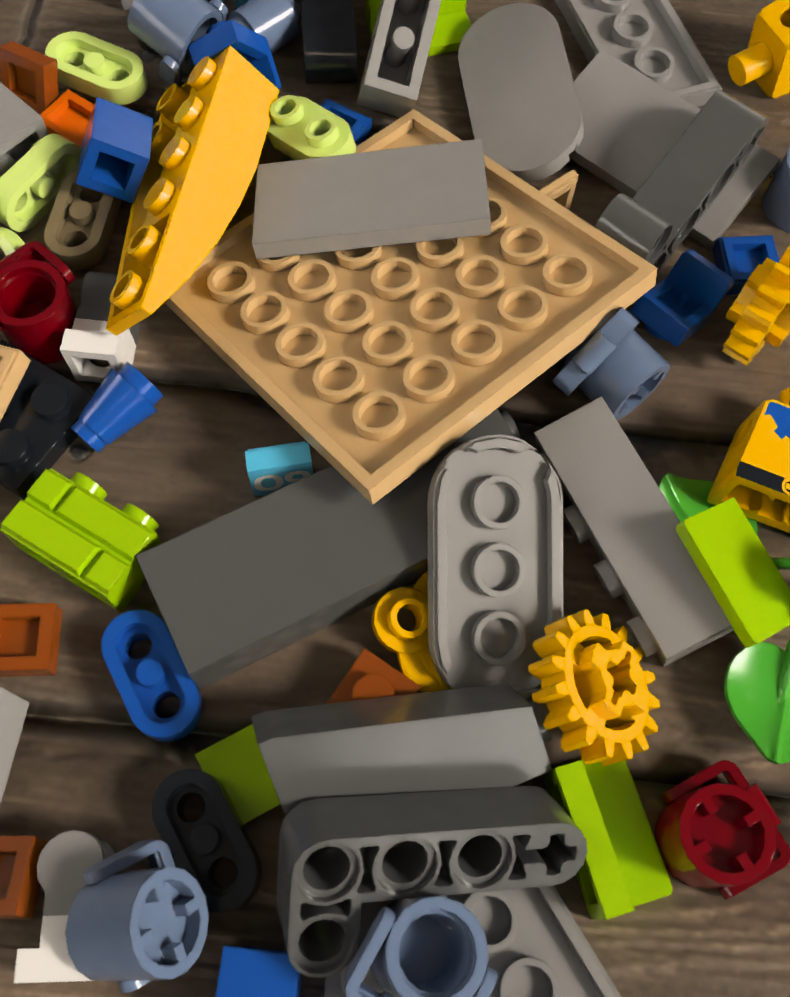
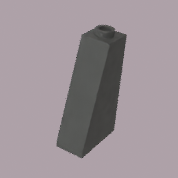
M508 683L270 710L251 716L259 749L285 816L301 802L316 798L513 787L552 770L544 746L545 742L552 739L551 730H546L543 725L546 718L544 712L537 702H533V700L527 702ZM330 846L319 848L311 853V855L323 853Z

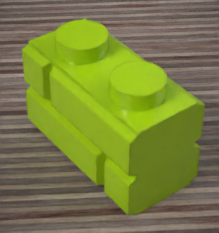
M52 468L45 469L27 491L26 499L20 500L2 521L0 530L21 551L116 611L125 610L142 587L143 580L146 579L136 555L162 544L155 532L159 527L158 523L150 515L133 504L127 503L122 510H119L104 501L107 497L106 491L82 473L76 472L71 479H68Z

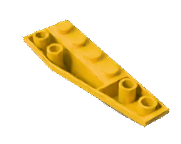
M231 45L213 60L208 56L202 58L190 73L188 81L181 87L175 83L172 84L157 103L156 110L160 113V117L152 129L150 160L132 203L116 283L109 298L111 307L106 330L115 336L152 315L190 278L220 240L240 207L257 168L272 118L270 107L277 100L280 90Z

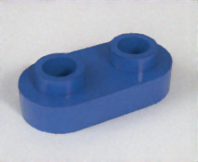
M146 610L127 611L113 619L103 633L101 651L133 723L146 736L160 742H172L187 736L197 726L201 718L203 700L198 686L187 672L168 627L159 616ZM141 640H150L152 648L146 657L141 659L131 658V649L135 643ZM168 697L179 698L180 708L178 712L171 718H159L158 707L160 703Z

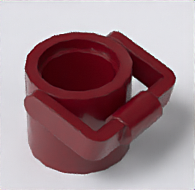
M38 241L28 242L0 260V332L2 331L12 346L42 364H51L64 359L60 352L65 329H72L77 305L67 285L73 282L75 277L65 263Z
M728 760L715 762L661 793L666 804H669L662 809L655 825V841L667 870L674 878L690 887L718 888L724 900L785 868L790 863V848L776 827L781 823V820L758 784L749 785L735 763ZM720 773L724 775L729 783H715L687 793Z

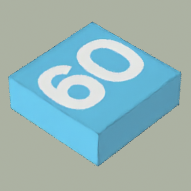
M302 441L245 451L247 473L254 497L268 495L313 474L308 442Z

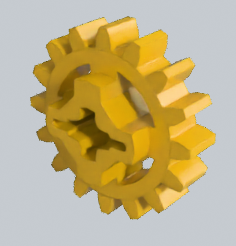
M790 246L786 249L779 262H775L767 257L762 265L758 264L726 314L725 318L735 323V326L730 332L731 335L724 343L722 352L745 366L751 363L766 342L778 349L782 342L790 335Z
M588 609L581 610L544 627L546 636L534 640L532 645L542 660L528 665V672L541 680L542 689L531 694L533 702L546 703L550 712L543 722L545 729L549 730L559 727L563 732L561 749L564 752H569L580 748L581 760L586 765L601 761L603 766L632 759L633 754L646 751L649 745L645 736L656 733L658 730L657 724L648 713L650 710L659 708L660 701L648 691L647 684L652 683L655 680L653 672L642 670L639 661L644 653L641 647L633 648L627 643L628 630L624 626L611 630L608 614L601 613L592 617Z

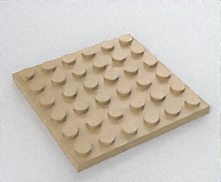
M413 109L356 146L355 153L462 140ZM484 155L491 234L256 259L252 246L253 213L223 233L218 243L190 278L164 303L354 488L374 505L598 331L622 307L626 309L652 289L656 283L658 268Z

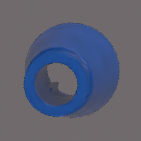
M126 362L117 372L111 368L78 417L79 419L71 426V429L99 453L107 444L110 445L156 413L157 410L154 405L163 397V394L133 365Z

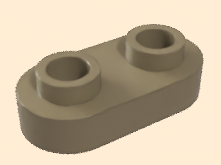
M78 168L72 170L64 177L44 230V241L47 248L65 263L70 270L87 269L97 264L103 258L122 204V200L76 184Z

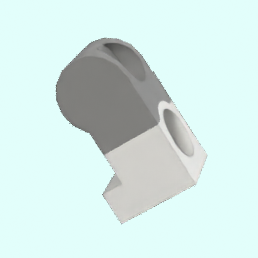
M71 830L60 833L49 840L41 851L37 863V876L45 891L40 945L39 947L17 949L14 983L93 981L77 971L68 954L65 930L69 909L77 893L86 885L83 871L115 854L111 844L102 837L87 832Z

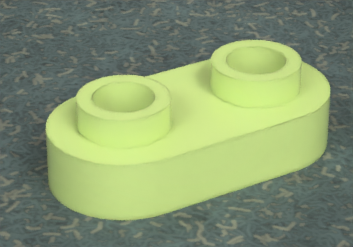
M78 31L62 33L54 37L46 47L45 55L57 60L58 82L94 98L100 97L118 105H127L137 101L147 90L148 82L142 60L138 55L129 50Z
M286 95L272 103L270 107L272 118L267 135L274 148L293 160L353 154L356 152V144L350 126L341 117L302 96Z
M56 133L48 134L35 142L24 156L5 174L0 176V223L16 232H24L34 227L52 209L64 177L72 170L78 168L81 147Z

